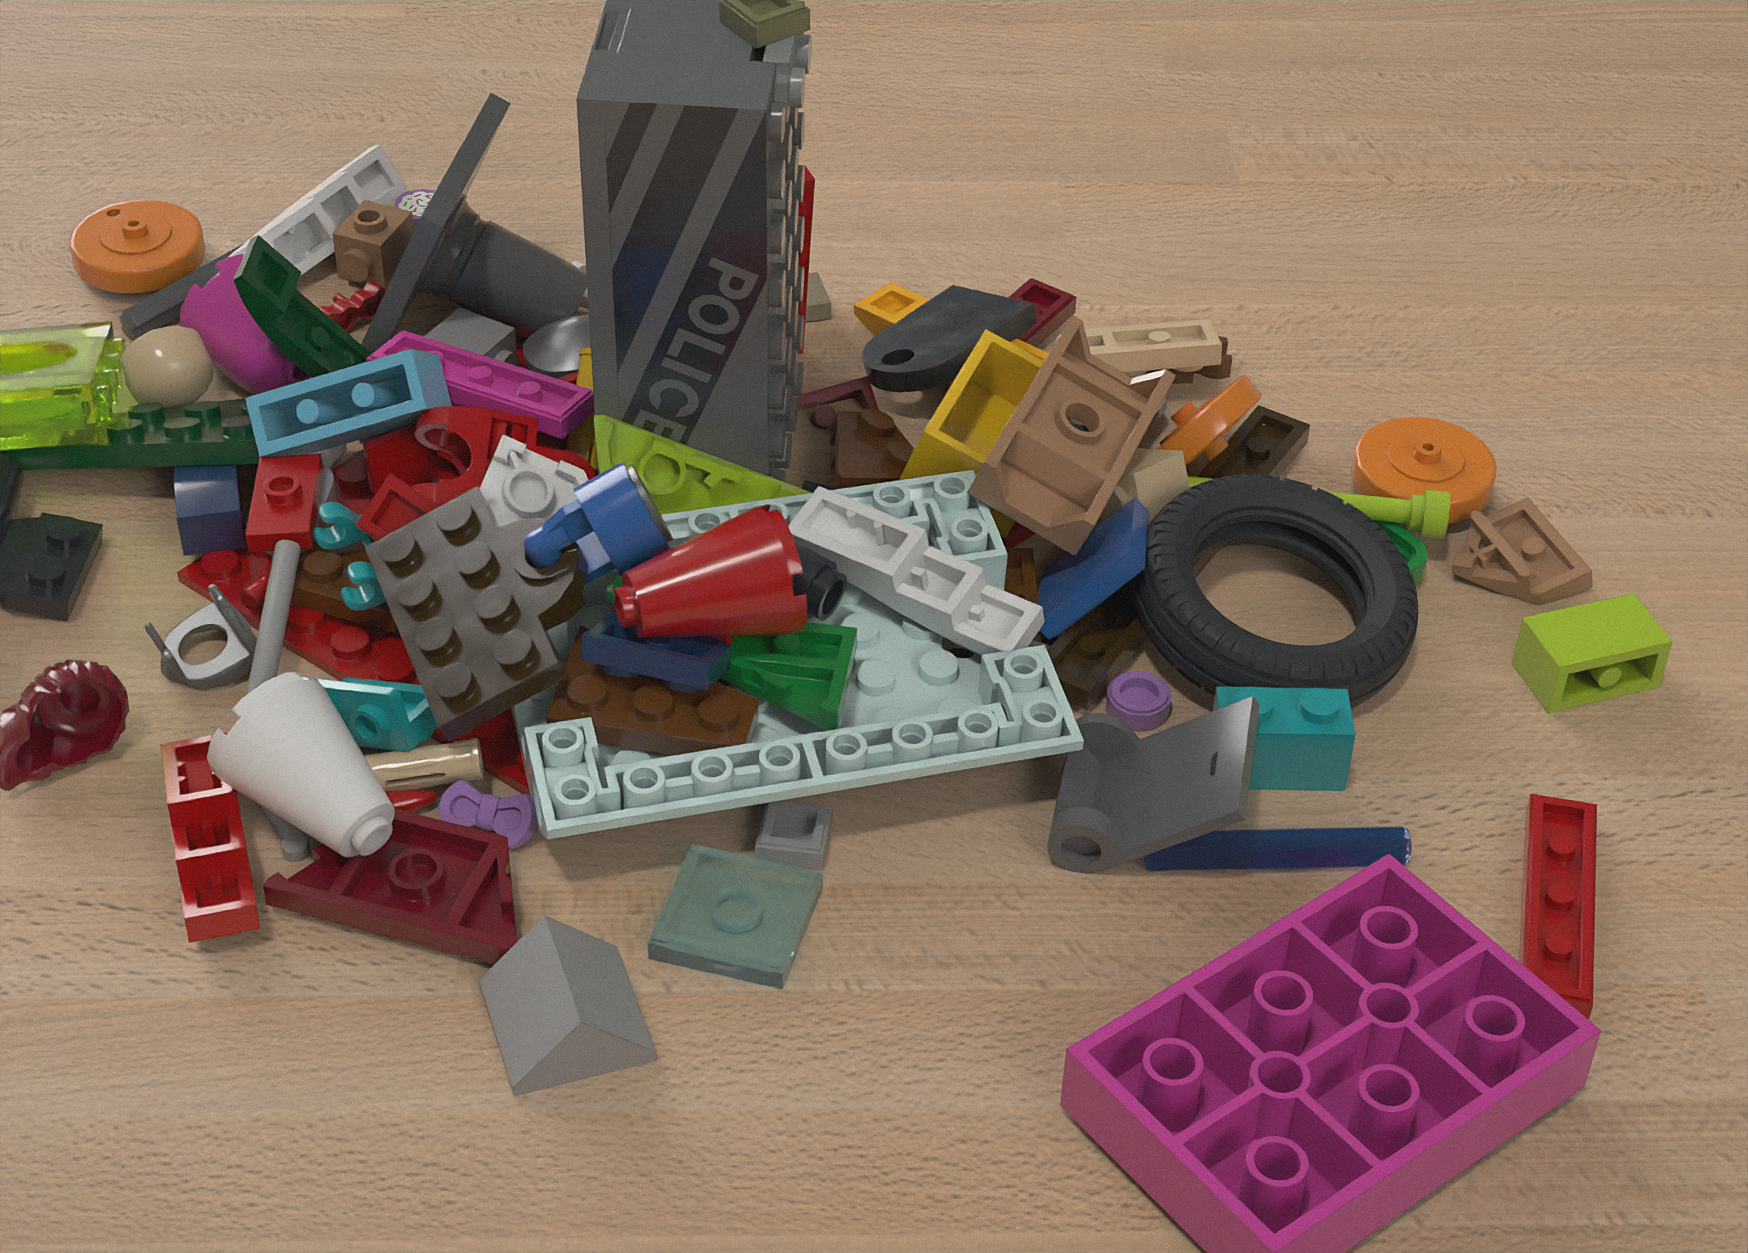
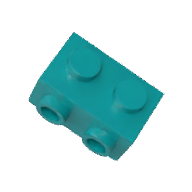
M346 677L342 681L317 679L325 688L358 746L410 752L415 746L426 741L432 735L433 730L438 727L421 685Z

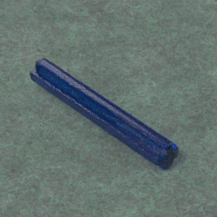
M1404 826L1220 829L1143 857L1146 869L1151 872L1368 867L1387 854L1392 855L1405 866L1410 862L1412 841L1409 830Z

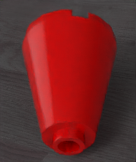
M770 504L756 506L623 572L621 579L622 587L613 589L614 607L623 628L632 626L633 631L639 638L787 636L801 632L806 624L807 598L806 594L794 597L792 575L803 573L792 533L783 515L778 509L769 511Z

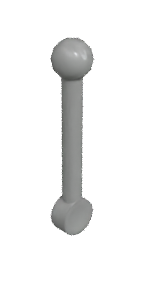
M258 804L282 839L281 846L284 858L290 862H300L306 859L310 854L308 838L304 834L294 833L284 819Z

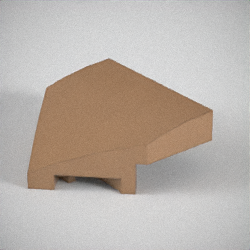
M1525 498L1487 516H1484L1481 511L1472 510L1470 528L1461 552L1457 551L1452 564L1453 574L1498 593L1538 606L1558 601L1593 587L1592 570L1529 498Z

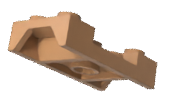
M1072 315L967 493L1076 556L1100 517L1176 375L1166 369L1134 378L1124 374L1091 354L1083 321ZM1067 418L1082 422L1089 432L1076 429L1069 423Z

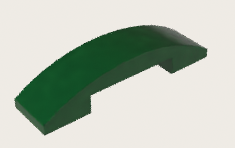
M259 235L251 238L233 281L246 309L274 345L312 378L367 362L366 358L376 350L369 352L295 288L301 275V271Z

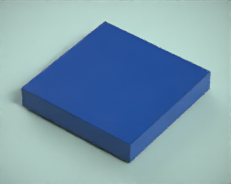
M1136 497L1094 528L1076 556L1065 551L1043 568L1038 605L1043 607L1045 622L1040 631L1049 640L1052 637H1057L1144 570L1149 511Z

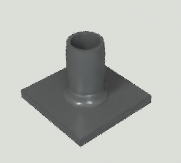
M493 93L489 94L421 215L361 343L369 352L380 348L394 337L415 296L419 292L444 293L448 295L450 301L478 315L515 328L516 335L528 339L531 334L540 328L573 316L587 289V274L558 255L491 220L483 221L480 215L473 211L467 203V193L511 104Z

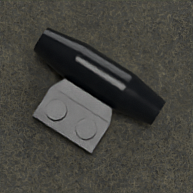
M0 454V601L5 604V609L68 621L102 545L103 524L44 512L41 513L40 517L16 519L24 474L17 462L6 455Z

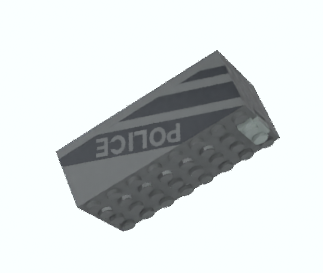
M606 0L576 98L595 415L612 417L786 483V471L779 470V468H790L792 433L786 432L796 431L798 415L797 397L802 396L804 364L803 362H798V350H802L804 316L798 315V302H802L804 288V267L798 266V253H802L804 217L798 216V202L803 200L805 170L804 165H798L799 150L803 149L805 114L804 112H798V108H803L805 74L810 72L811 34H804L803 32L756 49L719 21V0Z

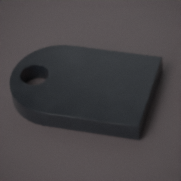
M952 285L897 323L892 324L874 336L865 345L862 351V360L868 381L874 387L889 392H916L951 382L958 375L986 329L1011 342L1035 326L1038 322L1034 303Z

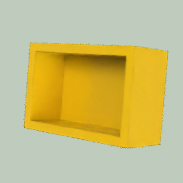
M986 329L924 429L899 480L973 470L975 476H977L1044 361ZM988 505L999 534L1006 538L1015 521Z

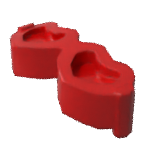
M372 280L367 282L364 289L355 291L350 299L340 293H336L333 296L332 300L334 303L329 307L320 306L318 308L348 333L354 327L359 317L364 320H373L387 289Z

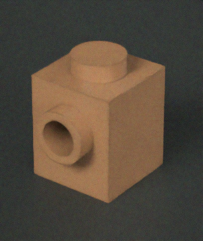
M364 200L332 233L338 278L366 285L367 282L374 280L387 289L413 235V213Z

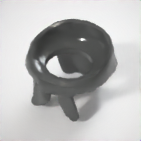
M211 584L208 587L213 602L195 611L176 625L166 635L164 642L151 622L145 625L147 634L161 653V673L169 680H181L196 687L212 688L230 685L251 672L257 638L243 615L231 605L215 584ZM210 630H221L227 633V645L223 652L215 659L197 665L185 663L181 659V649L192 635Z

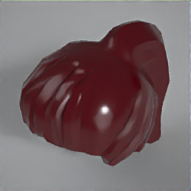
M66 660L65 662L55 663L54 666H48L42 674H38L34 678V682H30L22 692L19 702L3 711L0 719V789L10 791L24 782L42 781L50 777L52 772L67 767L73 768L77 764H84L89 758L104 754L113 749L120 735L126 730V716L130 710L127 690L108 665H99L98 662Z

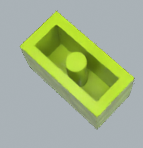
M1631 593L1523 617L1511 664L1547 714L1659 688L1673 641L1637 596Z

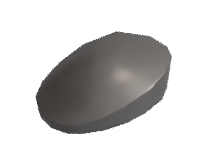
M589 315L569 316L550 323L531 334L523 344V360L529 369L556 379L578 372L580 349L591 348Z

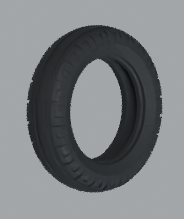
M1232 475L1216 478L1197 484L1175 496L1157 513L1148 525L1145 568L1133 578L1136 609L1149 639L1163 658L1172 667H1176L1175 669L1178 673L1198 688L1204 687V691L1215 697L1216 687L1348 689L1351 708L1370 699L1382 690L1396 676L1405 663L1413 646L1418 625L1416 585L1398 547L1385 531L1375 522H1372L1371 518L1350 503L1345 505L1343 499L1320 488L1314 490L1312 485L1287 478H1284L1282 481L1280 477L1268 475ZM1242 544L1271 547L1296 555L1322 570L1342 589L1354 609L1356 629L1341 640L1321 645H1292L1260 637L1230 621L1209 602L1196 582L1193 563L1204 553L1213 549Z

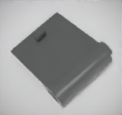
M1252 696L1142 739H1139L1123 720L1113 715L1092 713L1078 718L1076 723L1084 740L1083 750L1065 753L1047 844V850L1051 859L1068 871L1093 874L1244 821L1246 818L1259 703Z

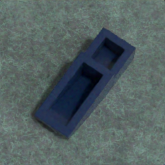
M174 466L176 518L183 555L246 548L239 466Z

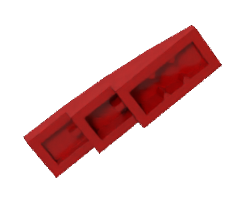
M213 735L160 744L175 861L180 881L184 920L189 943L261 929L238 792L222 782L211 771L207 760Z

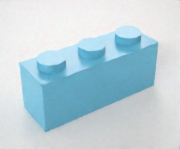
M415 349L405 350L245 398L260 457L313 454L416 424L417 418L422 412L434 407L452 406L439 354Z

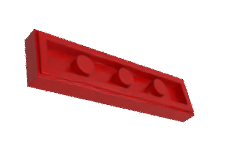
M1530 794L1525 819L1519 962L1589 1020L1593 1007L1597 804Z

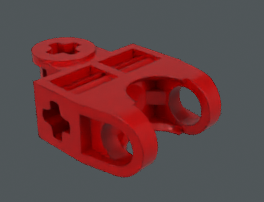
M464 406L434 407L422 412L417 418L416 439L422 445L438 450L437 456L450 461L460 474L459 477L453 479H440L439 484L420 483L412 486L440 506L477 486L481 487L500 439L506 433L507 425L512 426L508 437L526 444V449L557 463L562 460L585 471L588 480L596 476L590 463L581 455L572 451L536 446L539 420L536 418L483 407Z

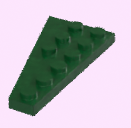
M245 398L225 401H201L166 408L161 403H142L129 407L127 409L128 412L0 425V454L12 458L22 470L259 464L260 458Z

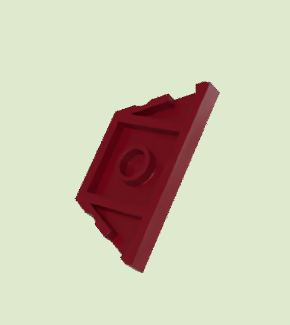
M395 809V815L391 823L393 826L391 836L374 853L366 856L358 854L352 857H344L322 843L312 850L313 863L288 879L277 872L267 878L263 885L266 905L491 964H496L517 943L508 837Z

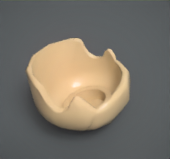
M174 325L153 329L135 339L122 353L120 358V366L124 374L126 386L132 397L139 404L161 403L166 408L194 403L208 390V385L213 379L211 357L200 334L193 328Z

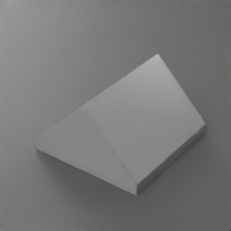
M543 916L479 979L482 997L514 1097L656 1061V1051L618 947Z

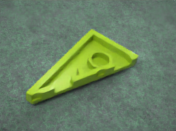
M594 415L599 474L621 462H624L626 467L632 464L661 515L811 493L612 417Z

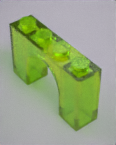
M112 321L0 330V450L99 442L105 422L112 421V405L118 403L117 389L123 387V371L120 366V358L126 350V345L123 338L114 339Z

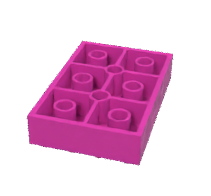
M1387 854L1066 1048L1060 1106L1207 1253H1344L1584 1088L1601 1030L1392 855Z

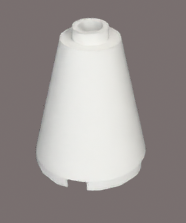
M297 672L283 673L265 681L235 705L232 711L240 719L231 728L227 736L219 727L211 738L207 754L211 771L222 782L344 857H352L358 854L366 856L374 853L386 843L393 831L391 823L395 815V809L325 688L315 677L308 674V679L303 680Z

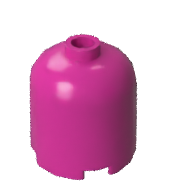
M244 254L218 262L215 268L220 272L212 277L202 289L197 284L190 288L181 307L179 326L193 328L200 334L211 357L212 364L237 385L257 395L308 380L311 377L274 345L256 324L242 302L233 279Z

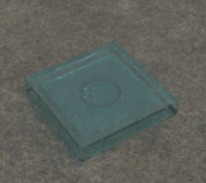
M692 844L647 942L648 959L783 990L823 890V873Z

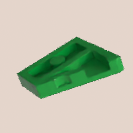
M806 622L801 632L787 636H731L732 643L730 644L728 670L721 678L827 731L838 729L857 650L858 628Z

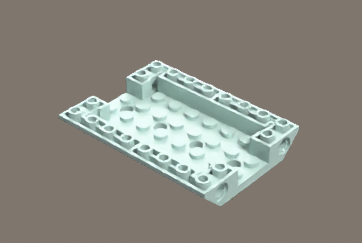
M973 470L830 490L925 529L929 546L983 567L987 584L1004 591L1008 554L988 505L967 493L976 477ZM813 493L664 514L662 517L673 537V540L668 543L672 549L678 546V544L680 545L756 506L766 504L771 505L769 511L778 509L787 525H789ZM617 569L586 584L583 596L587 603L570 620L548 630L564 667L579 626L582 625L590 629L615 610L614 603L606 599L607 586L613 584L614 571ZM848 581L840 604L828 619L821 621L812 617L806 620V622L858 628L857 650L838 729L827 731L721 677L716 682L759 699V719L752 743L681 755L598 744L591 717L547 724L546 716L559 682L511 708L529 791L535 806L538 831L547 839L1083 750L1084 740L1045 645L980 655L895 611ZM962 648L969 650L974 655L968 658H956L947 650Z

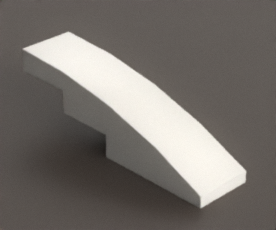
M381 145L372 146L292 204L251 238L256 235L262 237L298 268L302 275L335 252L332 233L364 200L388 205L405 193L408 188ZM250 239L233 252L229 258L244 254Z
M820 486L817 487L788 525L794 542L835 562L837 571L845 574L848 582L904 616L980 655L1027 648L1045 622L1042 606L987 584L983 567L929 546L925 529Z

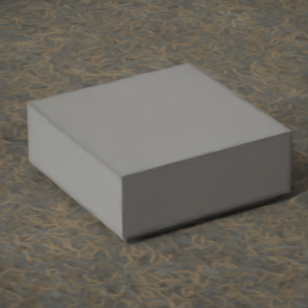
M784 800L765 803L755 846V863L823 871L832 827L833 806Z

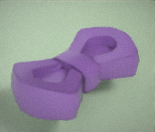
M460 780L444 792L439 803L440 820L471 828L477 826L486 831H495L499 835L508 837L510 849L521 848L535 835L538 828L534 802L528 794L500 798L492 794H482L468 781Z

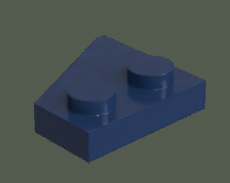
M613 610L583 634L580 660L599 664L603 672L612 676L628 678L642 674L663 679L664 685L672 690L699 692L703 689L707 690L728 670L731 645L713 637L639 638L633 631L632 626L625 628L621 626L616 611Z

